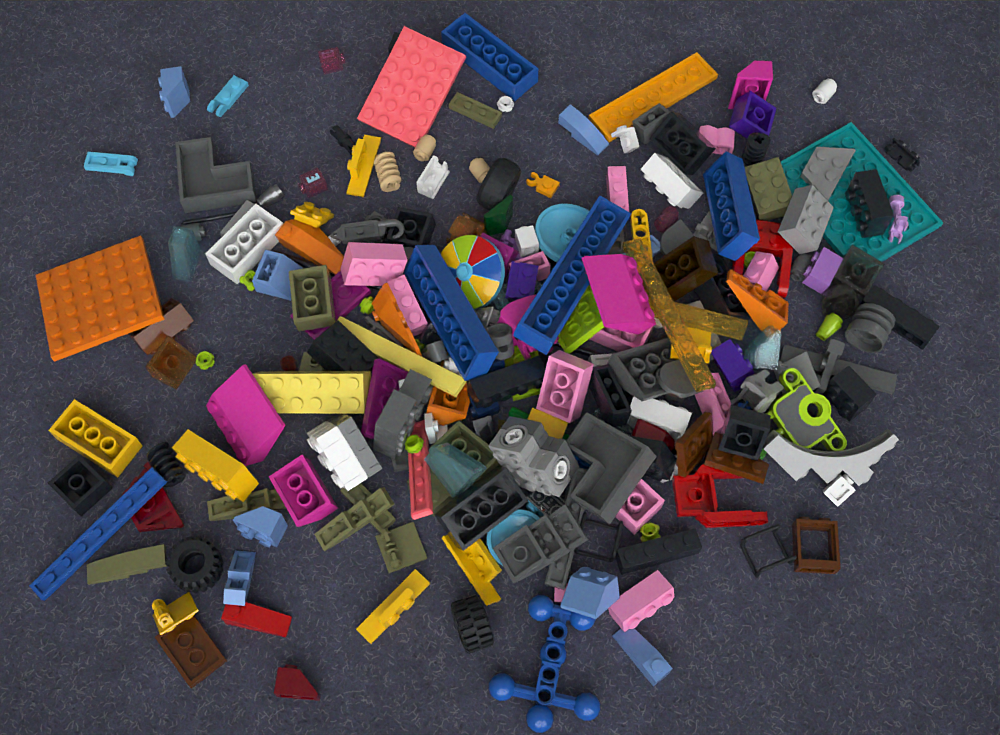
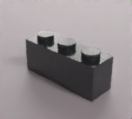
M610 365L593 367L588 386L605 423L612 427L626 425L632 410Z

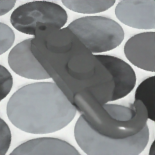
M397 219L341 224V227L331 233L330 237L342 241L343 244L379 240L385 235L386 227L396 226L399 228V232L392 238L397 239L403 235L404 225Z

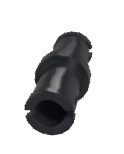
M338 125L332 127L333 130H330V134L337 139L341 147H344L352 155V147L356 144Z

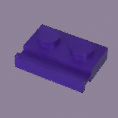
M512 261L505 298L518 300L534 295L539 266Z

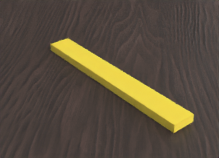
M341 316L337 320L378 358L407 372L411 369L432 379L431 385L454 397H457L467 382L464 381L463 377Z

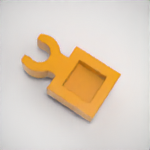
M535 172L531 173V177L535 180H526L528 186H536V192L552 198L560 186V182L546 175L543 178H539V175Z

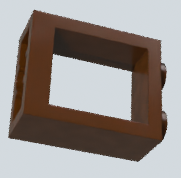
M799 517L792 524L793 555L797 556L794 560V572L836 574L841 569L838 521H831L830 518L810 520L809 517ZM800 530L828 532L829 560L802 559Z

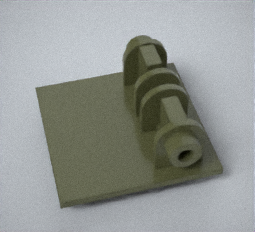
M414 522L390 531L388 528L382 529L380 531L381 534L375 536L388 573L427 559Z

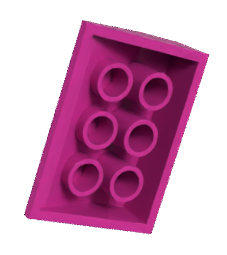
M624 254L582 257L604 327L639 335L656 325L654 312L648 302L649 297L644 290L643 280L638 273L637 263L633 257Z
M246 364L242 365L211 395L206 405L217 426L221 429L227 442L236 453L237 458L245 466L264 461L285 427L284 422Z

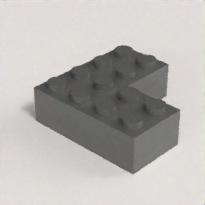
M211 137L175 142L180 203L185 213L243 205L246 200L257 203L254 173L250 161L217 166L216 149Z
M410 369L399 391L393 390L375 424L374 450L392 459H395L397 454H402L405 448L406 437L411 436L415 422L419 421L423 413L424 404L427 405L433 389L431 387L432 379Z
M586 412L566 442L573 455L591 466L570 497L578 505L610 524L657 456L648 446Z

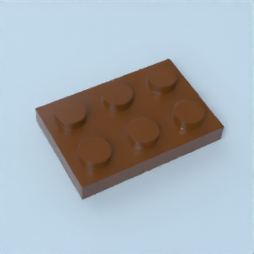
M705 411L677 439L675 449L677 450L676 466L678 467L679 476L686 477L708 453L713 439L712 413Z
M195 616L179 623L172 631L165 632L162 635L159 633L155 636V639L191 689L227 662Z

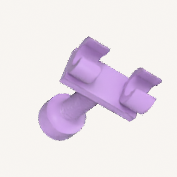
M893 195L889 198V203L894 213V221L889 230V241L892 243L894 237H897L899 244L903 237L902 231L905 232L908 227V217L901 216V208L904 207V197Z

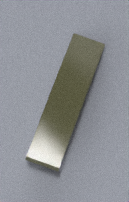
M385 487L379 488L367 499L360 500L348 511L340 513L314 535L322 549L326 551L376 519L392 507L394 502Z
M268 488L251 492L244 502L237 498L233 500L229 496L207 501L209 521L234 519L235 516L262 506L273 511L286 509L276 489L269 490Z
M163 544L142 548L87 564V584L130 578V575L147 573L150 569L167 567L166 546Z

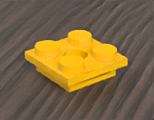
M304 202L303 205L296 206L290 213L295 216V220L315 228L327 223L328 220L334 217L331 210L327 208L319 209L311 202Z

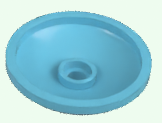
M518 509L487 533V545L492 557L502 565L493 548L525 525L530 526L540 518L530 511Z

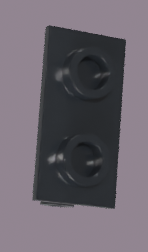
M893 138V145L888 144L885 147L886 153L895 161L901 156L902 158L898 161V164L906 171L912 172L916 168L915 164L918 167L920 166L919 155L914 151L910 152L903 141Z

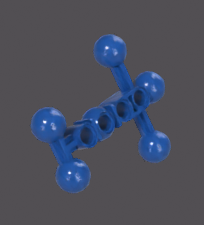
M537 595L528 604L530 616L537 621H546L550 617H554V621L548 629L546 643L540 649L542 662L536 688L517 684L510 675L499 673L491 678L488 689L490 695L499 701L508 700L512 696L535 701L537 705L532 706L528 710L526 722L532 731L543 733L548 731L554 722L553 713L548 708L551 705L574 710L578 718L590 721L599 715L601 704L599 699L591 693H582L577 697L556 693L560 667L567 657L565 649V639L567 637L566 621H570L575 629L585 631L594 625L596 619L562 609L561 606L554 605L549 597ZM560 629L563 632V636L556 638L552 635V631ZM553 649L559 653V656L552 659L548 656L547 652ZM550 670L554 673L555 677L552 680H547L543 677V673ZM541 692H547L550 695V700L543 702L539 699L538 695Z

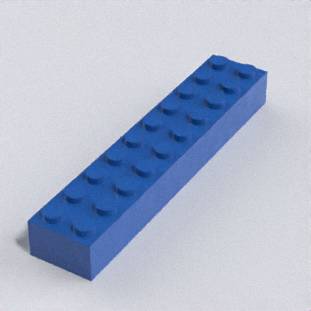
M602 196L598 197L518 323L513 334L514 337L543 354H548L590 284L582 257L608 255L631 216L630 212Z

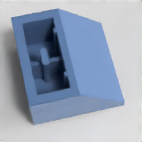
M181 66L160 69L161 77H158L159 85L162 87V91H159L160 99L164 101L165 111L169 112L171 118H174L190 102V90Z
M265 250L252 280L256 292L291 301L289 271L303 269V267L284 254Z
M264 506L235 516L233 519L237 530L241 532V536L252 540V538L258 539L261 545L268 548L271 545L274 547L278 546L288 527L281 513Z

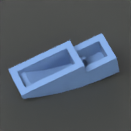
M569 105L559 114L558 124L572 133L571 137L596 155H599L609 145V142L601 132L572 105Z
M235 551L228 570L223 604L245 606L256 552Z

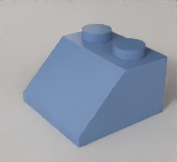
M581 567L569 579L561 602V608L597 619L620 598L617 576L593 570L589 567Z

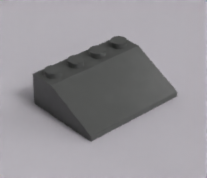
M672 337L613 353L607 364L610 365L620 387L640 401L668 394L660 386L658 378L663 365L678 360L670 359ZM686 361L701 383H703L705 379L692 361Z

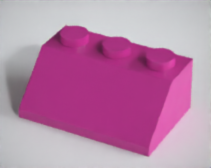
M753 61L737 74L728 109H734L737 98L749 91H752L766 101L773 80L772 61Z
M303 454L269 476L297 527L322 520L338 509L312 462Z

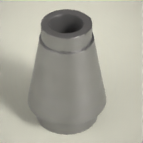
M275 184L271 185L256 200L264 208L282 200L281 198L284 194Z

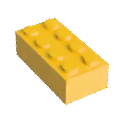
M75 399L48 430L57 440L117 478L143 447L135 436Z
M189 429L172 447L177 453L175 457L185 464L184 467L192 473L198 472L197 475L205 482L210 480L217 490H225V494L233 500L237 498L244 502L259 484L244 464Z

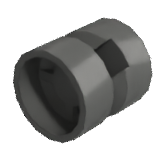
M496 323L488 327L487 333L499 351L495 359L503 360L510 358L514 354L511 327L505 323Z

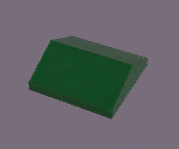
M511 194L484 215L485 234L491 236L503 233L508 228L513 216V196Z

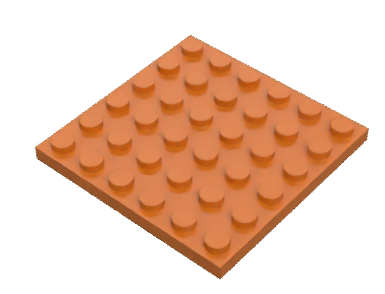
M141 235L36 275L50 355L54 362L165 320L147 250Z

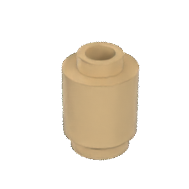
M426 134L420 138L413 151L417 160H429L436 147L434 137Z
M475 158L471 161L469 170L477 181L482 183L490 167L483 158Z

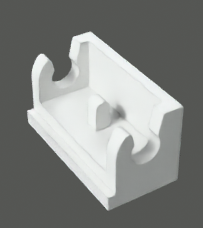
M434 155L417 181L418 193L434 199L450 172L448 171L447 163L444 161L441 165L438 162V157Z

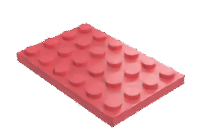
M404 26L357 117L358 121L415 148L420 138L428 134L466 59V55Z

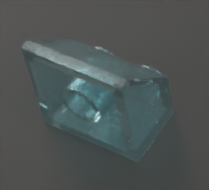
M768 326L748 344V349H745V359L748 358L754 368L778 369L781 330L774 326Z

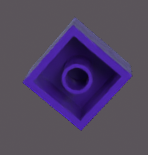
M749 91L737 98L729 127L745 138H748L751 133L755 132L764 133L769 136L777 108L752 91Z
M731 339L714 348L711 355L733 391L736 392L741 389V384L744 380L755 372L748 358L743 359L745 357L738 343L733 344Z

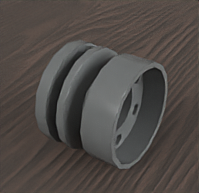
M873 303L861 304L857 307L852 321L849 323L845 332V338L853 347L864 352H881L888 340V335L892 332V328L895 325V317L882 306Z

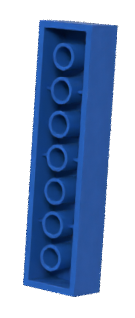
M416 245L404 271L408 282L439 337L443 340L464 381L486 375L499 353L497 347L494 345L435 245Z

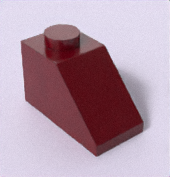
M641 419L637 420L631 436L663 441L672 452L675 440L666 430Z
M285 665L284 668L278 667L274 694L277 697L320 701V695L301 670L297 669V666Z

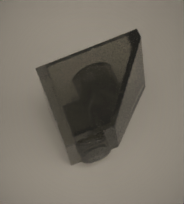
M851 245L842 257L843 260L832 283L844 290L866 296L885 264Z

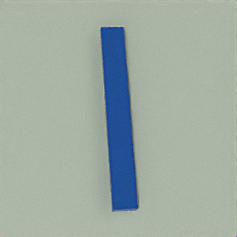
M151 467L29 585L41 600L45 601L151 499L167 481L156 469Z

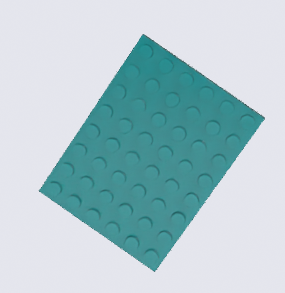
M852 122L781 161L786 180L793 195L795 189L809 186L801 178V174L816 147L855 149L854 155L828 201L834 208L823 238L843 258V261L857 277L943 225L942 220ZM877 169L888 200L893 195L904 197V207L901 208V216L908 217V227L905 232L902 231L903 237L899 244L897 237H894L892 243L889 241V230L894 221V216L883 235L861 237L860 232L856 228L855 217L851 214L850 203L845 197V192L855 172Z

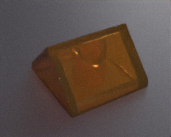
M167 336L145 367L152 378L177 390L195 364L196 357L170 336Z

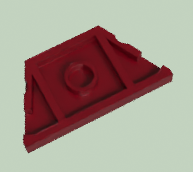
M149 462L145 463L144 470L138 477L133 479L130 487L122 495L152 467ZM163 487L131 517L139 532L184 527L181 518Z

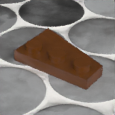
M715 432L704 465L763 484L769 464L761 459L757 461L718 450L720 434Z

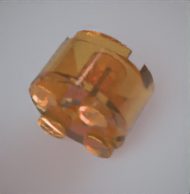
M463 212V216L459 215L449 230L451 237L450 239L447 238V245L460 236H481L482 232L486 234L484 222Z

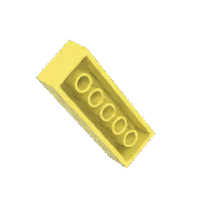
M269 371L253 373V376L277 413H365L371 371Z

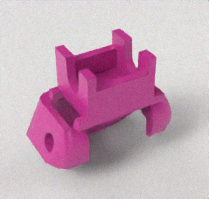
M536 295L515 300L503 307L497 322L508 324L511 327L513 345L518 346L525 360L530 359L529 353L536 351V349L519 339L516 340L513 334Z

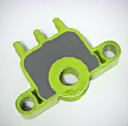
M789 368L782 371L779 375V381L786 393L774 400L769 407V411L765 413L771 415L770 419H773L778 429L775 431L781 436L784 435L790 442L808 449L821 441L828 451L844 450L847 440L830 416L831 405L829 400L823 395L815 394L797 369ZM788 372L794 376L792 383L786 379ZM810 403L817 406L818 413L815 417H811L807 412V407ZM833 438H837L839 441L837 448L832 446Z

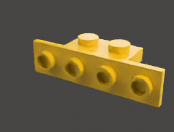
M364 135L363 139L358 138L356 145H353L352 159L348 160L347 169L350 170L351 175L347 194L360 197L365 196L381 137Z
M448 535L443 536L442 540L485 605L488 606L500 601L501 597L490 581L502 569L492 557L481 538L463 551L454 545Z
M415 569L356 630L372 644L390 625L392 626L398 621L399 615L404 610H408L414 604V600L430 585V582Z

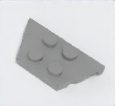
M816 147L801 174V178L809 185L813 184L829 201L854 155L855 149Z

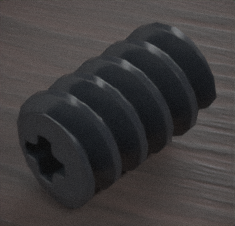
M758 132L751 133L748 136L742 154L743 162L746 165L750 166L764 161L770 144V137Z
M168 442L155 445L147 453V459L150 461L151 466L167 481L163 487H173L182 482L186 477L185 474H181L183 469L179 467L180 463L175 461L176 457L172 454V449L168 448Z

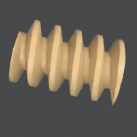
M383 152L377 155L374 159V166L380 188L385 192L398 190L400 188L399 183L402 180L399 176L400 172L398 171V165H396L394 153Z

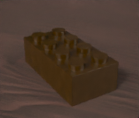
M696 236L691 237L640 272L643 280L642 285L649 297V304L662 309L718 274L709 241Z

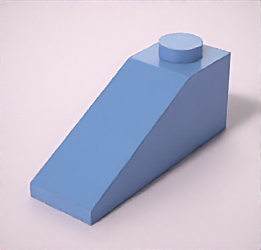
M635 628L629 629L626 632L619 629L612 635L653 687L673 669L663 656Z

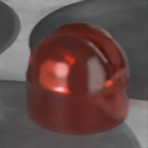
M285 356L280 360V365L284 371H294L297 365L293 356Z

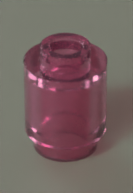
M672 206L664 208L654 222L656 229L664 233L678 220V210Z

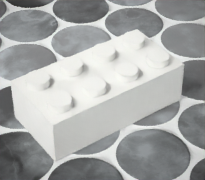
M255 204L205 253L210 265L238 284L240 277L245 276L248 270H252L261 261L264 251H270L279 242L275 234L281 228L283 222Z

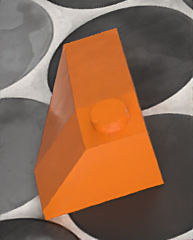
M291 219L285 221L275 234L281 245L318 266L326 265L329 272L335 275L341 271L340 268L344 256L319 227L315 228Z
M731 269L728 271L726 282L757 327L763 333L773 337L788 323L789 303L774 291L769 290L766 292L762 290V285L758 283L753 285L748 278Z
M384 283L372 302L375 309L372 311L376 322L380 320L382 326L409 351L423 357L388 283Z
M444 360L441 361V367H443ZM467 383L457 397L434 386L426 413H432L434 420H438V424L442 426L465 419L470 404Z

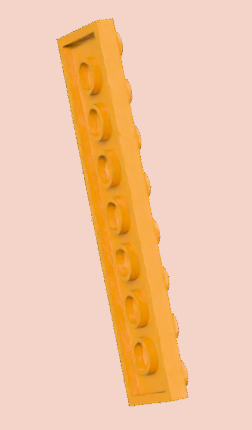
M696 52L589 114L588 119L605 139L611 142L618 138H612L611 136L612 133L617 131L616 128L624 125L627 128L633 127V120L660 103L667 109L716 80L718 74Z

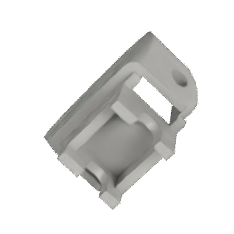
M764 369L758 374L748 376L741 384L743 389L737 398L730 400L732 405L738 406V402L741 399L745 402L747 400L753 411L764 413L784 387L778 381L768 384L765 378L770 373Z

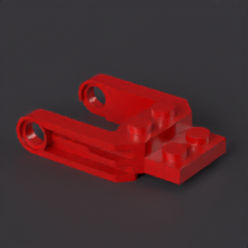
M756 219L760 240L746 252L770 253L774 255V258H780L777 294L782 298H786L789 288L793 247L778 233L781 223ZM745 254L736 261H733L732 270L742 276Z
M704 464L699 467L694 475L672 477L677 517L695 516V519L706 528L764 525L769 522L767 511L717 512L718 504L714 479H737L743 477Z

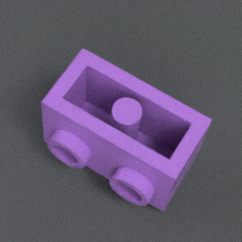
M825 247L820 252L816 251L810 260L813 262L812 265H808L803 273L805 278L802 283L822 294L830 286L843 258Z

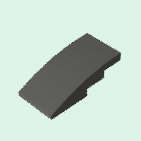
M565 504L549 516L544 515L530 526L525 525L493 549L512 582L516 583L560 559L589 539L569 507Z

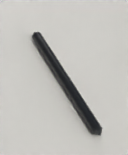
M236 212L186 220L181 224L187 225L230 218Z

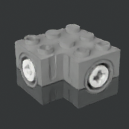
M509 416L501 427L502 429L499 430L489 444L493 457L502 467L508 469L519 487L531 492H541L547 496L554 495L560 497L579 468L566 440L548 436L541 422Z

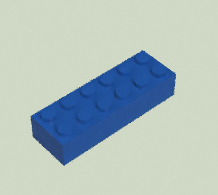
M466 13L441 31L442 43L445 46L466 55L464 63L505 95L509 96L514 102L538 82L539 69Z
M726 151L703 173L718 254L736 261L756 244L760 237L743 159Z

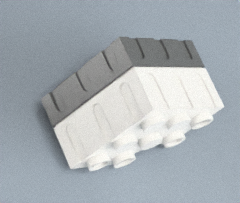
M336 414L307 432L309 436L307 442L312 449L320 454L317 458L322 466L333 472L330 476L340 489L343 487L349 491L382 469L351 416Z

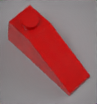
M246 602L245 606L225 604L221 619L229 625L286 638L292 617Z

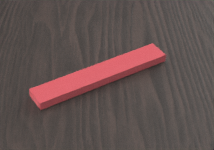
M425 420L416 422L411 434L418 435L419 438L423 439L424 443L421 451L418 453H408L411 516L414 520L433 514L429 442L425 430Z

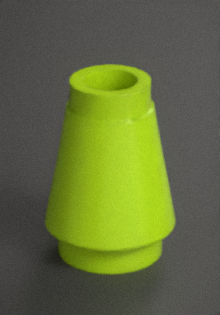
M835 313L826 315L816 336L825 341L842 327L843 320Z

